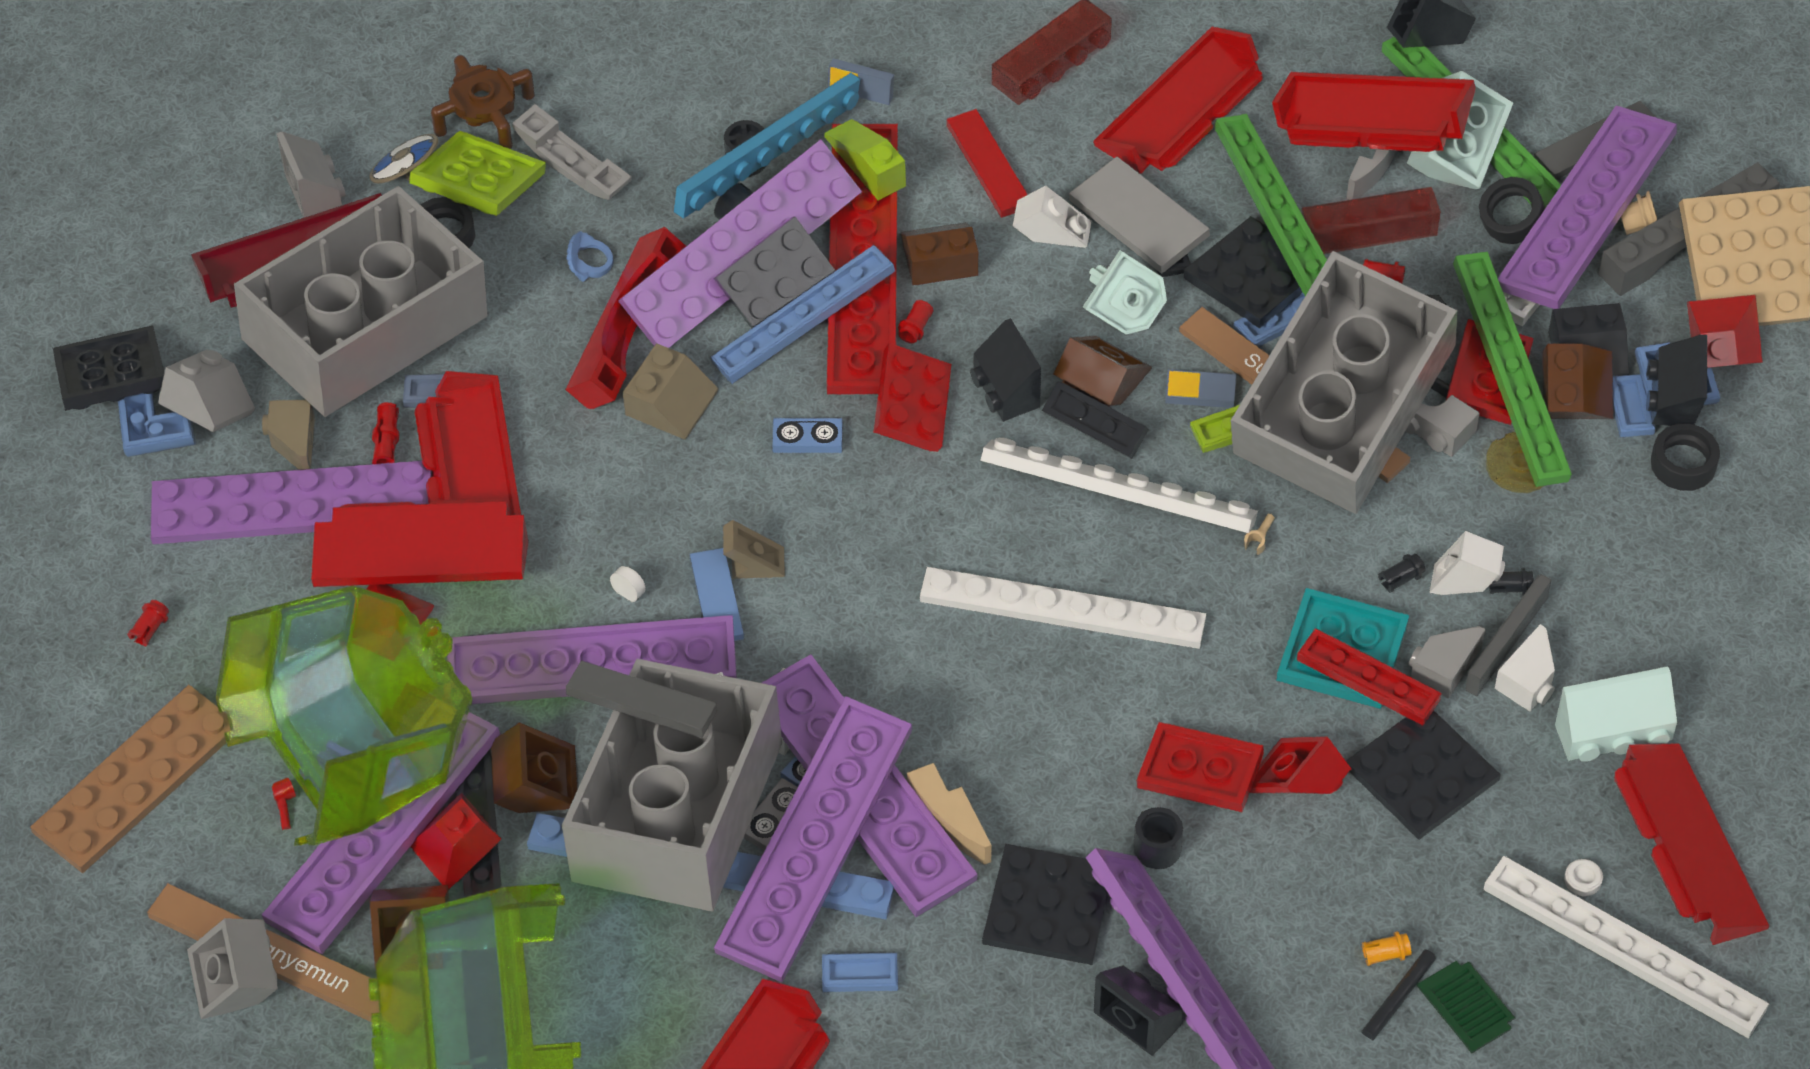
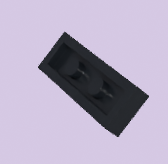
M1060 381L1055 385L1042 409L1045 414L1130 459H1133L1149 430L1137 421Z

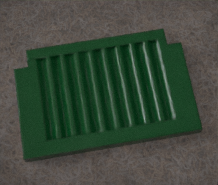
M1455 961L1417 984L1419 990L1471 1053H1474L1512 1029L1508 1023L1516 1019V1017L1470 962L1461 966Z

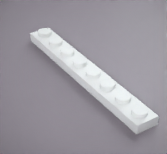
M1007 438L992 439L983 448L981 461L1246 533H1249L1254 526L1258 513L1257 510L1249 509L1250 506L1241 501L1223 502L1216 500V496L1208 492L1198 491L1195 494L1182 490L1180 485L1164 482L1160 485L1149 482V478L1141 474L1131 473L1128 476L1115 472L1113 467L1098 464L1094 467L1082 464V460L1074 456L1056 457L1049 455V451L1044 448L1029 447L1027 449L1016 446L1015 441Z
M931 567L926 569L920 593V602L1198 649H1200L1206 621V613Z
M1505 856L1502 857L1485 882L1484 890L1748 1039L1767 1011L1769 1003Z

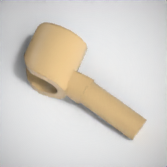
M1267 514L1259 529L1251 530L1245 535V550L1251 541L1260 542L1257 548V555L1265 550V536L1275 519L1272 514Z

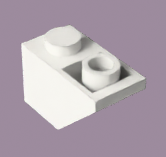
M1044 186L1017 200L1013 226L1033 242L1086 248L1092 221L1049 187Z

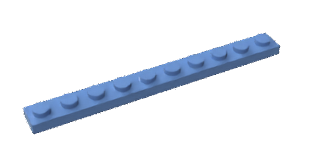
M537 813L527 841L528 849L567 857L562 823L565 818ZM737 852L723 888L744 891L762 856ZM839 872L822 907L887 919L894 886L890 881Z

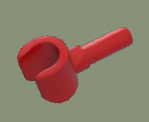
M285 778L272 785L273 796L280 813L282 830L291 829L286 801L296 797L290 779Z

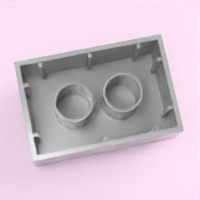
M399 186L234 283L241 339L324 417H327L488 317L484 261Z
M1332 251L1231 419L1233 454L1357 514L1456 346L1457 310Z
M636 659L629 676L717 703V712L703 738L613 710L562 823L571 882L713 912L782 745L777 689L773 685Z

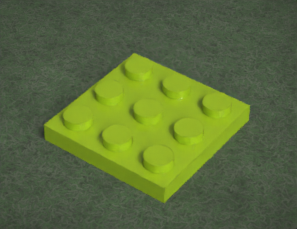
M459 131L410 172L409 183L427 192L450 198L456 203L466 204L479 209L485 214L497 216L545 174L546 162Z

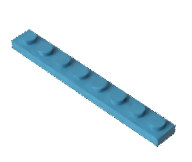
M849 73L678 185L674 213L684 219L694 211L701 210L706 203L717 196L723 195L738 182L746 180L750 174L761 167L767 166L771 160L783 152H788L794 145L805 138H809L824 125L832 123L836 117L845 111L853 109L859 100L860 78Z

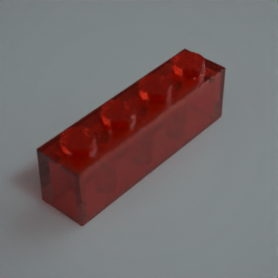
M1080 0L992 64L991 84L1017 105H1020L1027 99H1034L1044 86L1050 82L1055 83L1059 81L1066 70L1073 65H1081L1086 60L1088 54L1097 48H1104L1111 39L1112 18L1089 0Z
M1432 187L1303 207L1301 212L1323 254L1332 253V251L1340 252L1437 236L1441 213Z

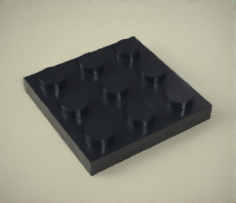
M1252 216L1184 269L1185 280L1241 317H1245L1259 329L1302 293L1268 227Z
M153 325L52 348L65 411L71 409L81 410L93 404L106 401L116 402L125 397L141 393L152 394L162 387L164 369Z
M1434 710L1424 725L1405 717L1346 760L1351 767L1349 772L1418 840L1497 783L1501 776L1491 764Z
M1005 844L982 937V944L1093 965L1109 893L1105 887L1094 879L1092 875L1093 868L1086 858Z

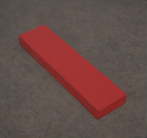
M977 109L948 118L947 127L1000 217L1003 218L1014 214L1017 200L1028 194Z
M1316 628L1297 653V661L1421 725L1425 724L1441 700V692Z

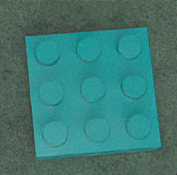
M1306 588L1277 672L1276 681L1381 709L1382 704L1297 661V653L1316 628L1394 668L1410 615Z

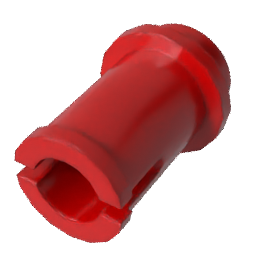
M1369 259L1364 260V266L1403 284L1405 266L1399 265V262L1395 261V264L1370 261Z
M916 300L907 318L899 323L898 334L903 341L915 343L923 338V329L934 312L933 307L928 302Z
M151 600L150 603H145L142 606L143 613L127 633L130 639L137 636L134 642L145 647L149 644L150 639L160 624H165L168 621V608L157 600Z

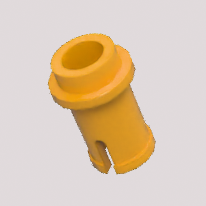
M1396 931L1394 936L1362 942L1364 957L1367 958V966L1396 958L1404 961L1405 956L1412 955L1407 933L1400 934Z

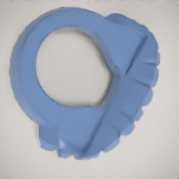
M582 231L574 234L569 240L567 249L568 265L580 281L584 282L589 277L600 278L611 270L613 255L607 245L595 240L592 236ZM587 248L599 249L606 255L607 262L601 267H591L578 258V251Z

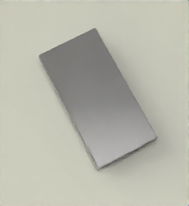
M1115 157L1069 193V201L1161 274L1210 236V229L1119 157Z

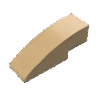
M934 763L908 772L907 782L957 848L984 865L991 863L992 845L963 788L959 787L948 792Z

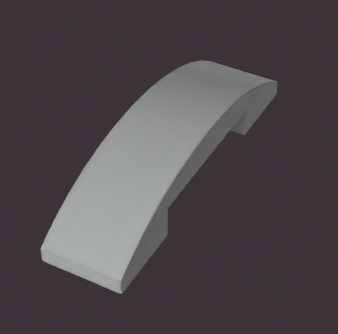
M536 104L512 123V127L544 162L590 194L610 200L632 180V176L608 158L601 162L559 130V122Z
M1377 149L1373 159L1359 156L1349 178L1347 199L1353 201L1370 190L1390 166L1396 150Z

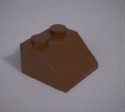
M963 222L900 232L912 286L978 276L979 252L973 228L968 223Z
M1097 336L1071 337L1053 375L1063 380L1062 383L1079 392L1082 390L1090 394L1091 398L1109 407L1121 405L1149 373L1152 366Z
M1548 343L1542 352L1543 399L1550 418L1613 419L1612 351L1585 344Z
M520 722L495 738L491 746L494 804L516 813L566 810L570 808L578 790L575 745Z
M448 885L373 890L370 899L375 973L385 974L451 969V916Z

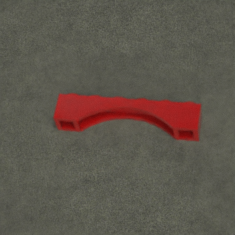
M666 227L639 238L565 389L588 409H594L615 401L627 376L625 367L626 355L637 324L618 300L686 247Z

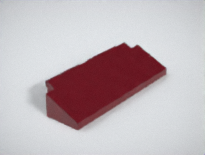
M378 193L191 254L210 303L227 298L231 308L237 307L234 283L379 198L382 194Z

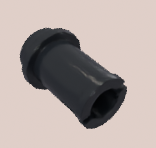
M1406 554L1403 556L1402 561L1385 571H1381L1378 574L1379 580L1386 579L1381 584L1391 593L1394 589L1413 578L1416 580L1421 579L1422 573L1426 571L1425 564L1419 555Z
M1521 568V571L1503 572L1498 581H1493L1489 585L1490 594L1522 592V596H1524L1533 583V572L1526 571L1525 568Z

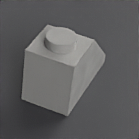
M1477 626L1430 636L1423 648L1420 646L1416 647L1410 658L1409 665L1413 667L1411 677L1441 692L1442 696L1449 699L1481 650L1485 629Z

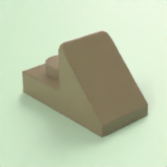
M734 520L723 526V555L732 559V579L785 576L783 546Z

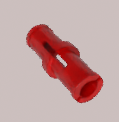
M384 402L377 407V424L372 431V440L375 444L372 464L395 463L394 454L396 444L399 442L400 432L397 429L399 407L396 408L397 405L394 403Z

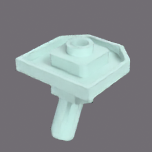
M1119 250L1108 269L1102 265H1098L1095 269H1090L1089 273L1091 276L1089 280L1096 287L1083 308L1124 334L1149 329L1167 301L1163 277Z

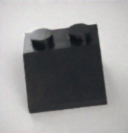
M1620 303L1552 309L1548 330L1551 344H1585L1612 351L1613 376L1629 375L1627 329Z
M1007 319L973 353V368L970 369L975 386L977 388L983 387L986 392L985 399L992 413L998 412L1003 422L1040 408L1041 366L1012 319Z
M1697 335L1658 348L1654 359L1648 360L1646 377L1647 380H1652V391L1649 390L1647 393L1646 410L1652 411L1653 425H1695L1707 399V335Z
M1122 965L1102 971L1095 977L1094 1013L1151 1056L1181 1026L1183 1009L1179 1003L1175 1002L1169 994H1162L1152 987L1149 980L1139 972L1133 973Z

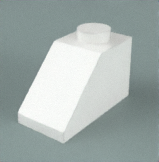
M1465 531L1434 564L1430 593L1448 595L1483 592L1493 581H1498L1503 574L1505 562L1502 561L1504 546Z
M1540 624L1498 670L1495 684L1496 690L1528 711H1531L1537 703L1544 705L1550 699L1555 689L1552 686L1555 669L1547 630L1544 626Z

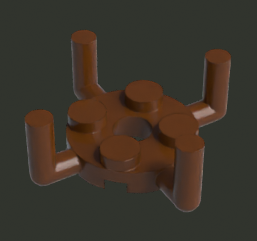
M456 56L454 59L456 76L453 79L454 83L451 88L449 87L450 100L434 106L431 110L434 134L438 137L447 134L445 116L455 112L460 118L466 120L468 125L474 127L492 121L497 128L499 145L511 149L513 145L510 124L504 115L514 110V87L521 85L522 97L524 99L531 100L534 98L532 72L529 69H523L509 75L497 68V71L487 69V65L471 66L465 56ZM478 91L489 93L484 97L474 95Z

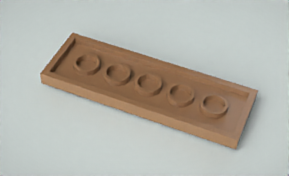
M188 685L31 825L32 833L81 873H84L241 730L240 724L192 686Z

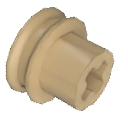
M1649 191L1643 196L1636 194L1638 201L1631 202L1622 214L1621 219L1626 235L1635 233L1658 220Z

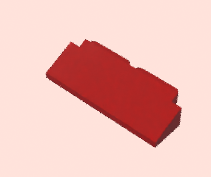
M1212 26L1093 141L1095 147L1113 158L1119 157L1139 174L1149 165L1154 166L1160 171L1175 166L1212 130V122L1216 118L1226 116L1262 81V72L1259 71L1258 65L1255 63L1259 57L1251 34Z
M1290 72L1272 101L1278 127L1287 130L1289 141L1293 145L1344 148L1360 146L1369 147L1370 149L1420 152L1443 151L1447 138H1463L1476 87L1474 80Z
M446 371L435 390L436 397L428 396L425 403H419L415 408L422 463L426 469L432 470L433 477H430L426 482L428 503L443 500L498 498L507 501L509 515H521L498 375Z
M498 498L432 501L429 504H414L413 502L362 503L333 507L332 522H315L312 584L313 587L522 580L529 543L524 515H509L507 501Z
M1680 744L1629 745L1622 767L1615 771L1614 780L1640 834L1647 839L1654 838L1657 844L1652 849L1651 856L1678 913L1686 918L1692 917L1694 923L1711 919L1714 925L1710 937L1712 945L1767 930L1769 928L1767 919Z
M762 979L701 1069H813L830 1043V1039L822 1026L815 1023L822 1012L809 991Z

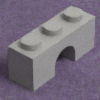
M1451 395L1441 405L1428 406L1421 403L1406 432L1417 434L1426 440L1433 450L1437 452L1443 451L1452 457L1476 433L1480 413Z

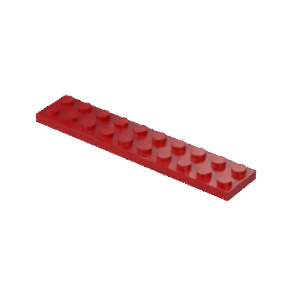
M832 124V129L841 124ZM862 124L886 138L898 151V124ZM832 147V154L862 192L830 217V264L836 271L875 245L893 263L895 272L828 317L827 394H878L884 349L889 343L896 345L897 191L877 200Z

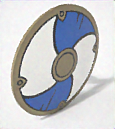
M424 134L400 144L373 167L369 176L370 180L373 183H385L405 174L406 179L410 181V172L426 160L437 147V136L434 134Z

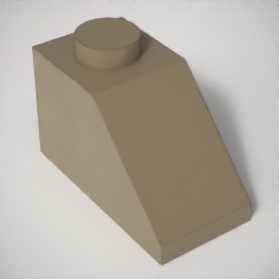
M307 400L269 401L268 414H264L262 417V429L264 435H269L271 447L297 469H311L315 425L312 405Z

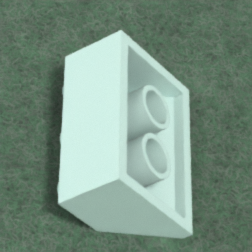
M1460 71L1443 78L1468 79L1475 82L1476 89L1463 138H1447L1443 151H1411L1407 164L1428 177L1463 187L1480 189L1513 102L1467 73Z
M1669 667L1563 687L1555 726L1568 761L1580 759L1584 762L1591 761L1600 754L1615 752L1619 755L1626 754L1629 745L1667 744L1670 740H1673L1677 717Z

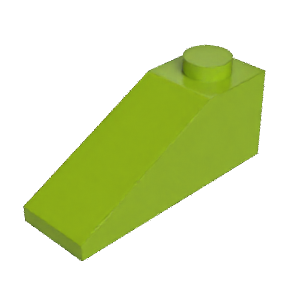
M853 119L824 133L827 141L877 200L906 187L905 160L886 138Z

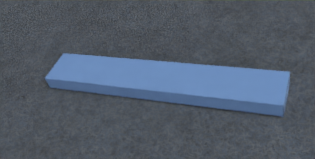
M875 245L871 246L711 356L712 363L733 384L895 272L893 263Z

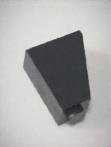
M1399 0L1387 28L1403 48L1463 44L1476 18L1462 0Z

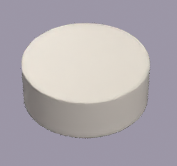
M619 567L610 577L613 589L631 602H635L645 592L643 579L636 571L629 567Z
M1575 860L1566 869L1565 885L1576 895L1590 896L1600 889L1603 873L1600 867L1590 860Z

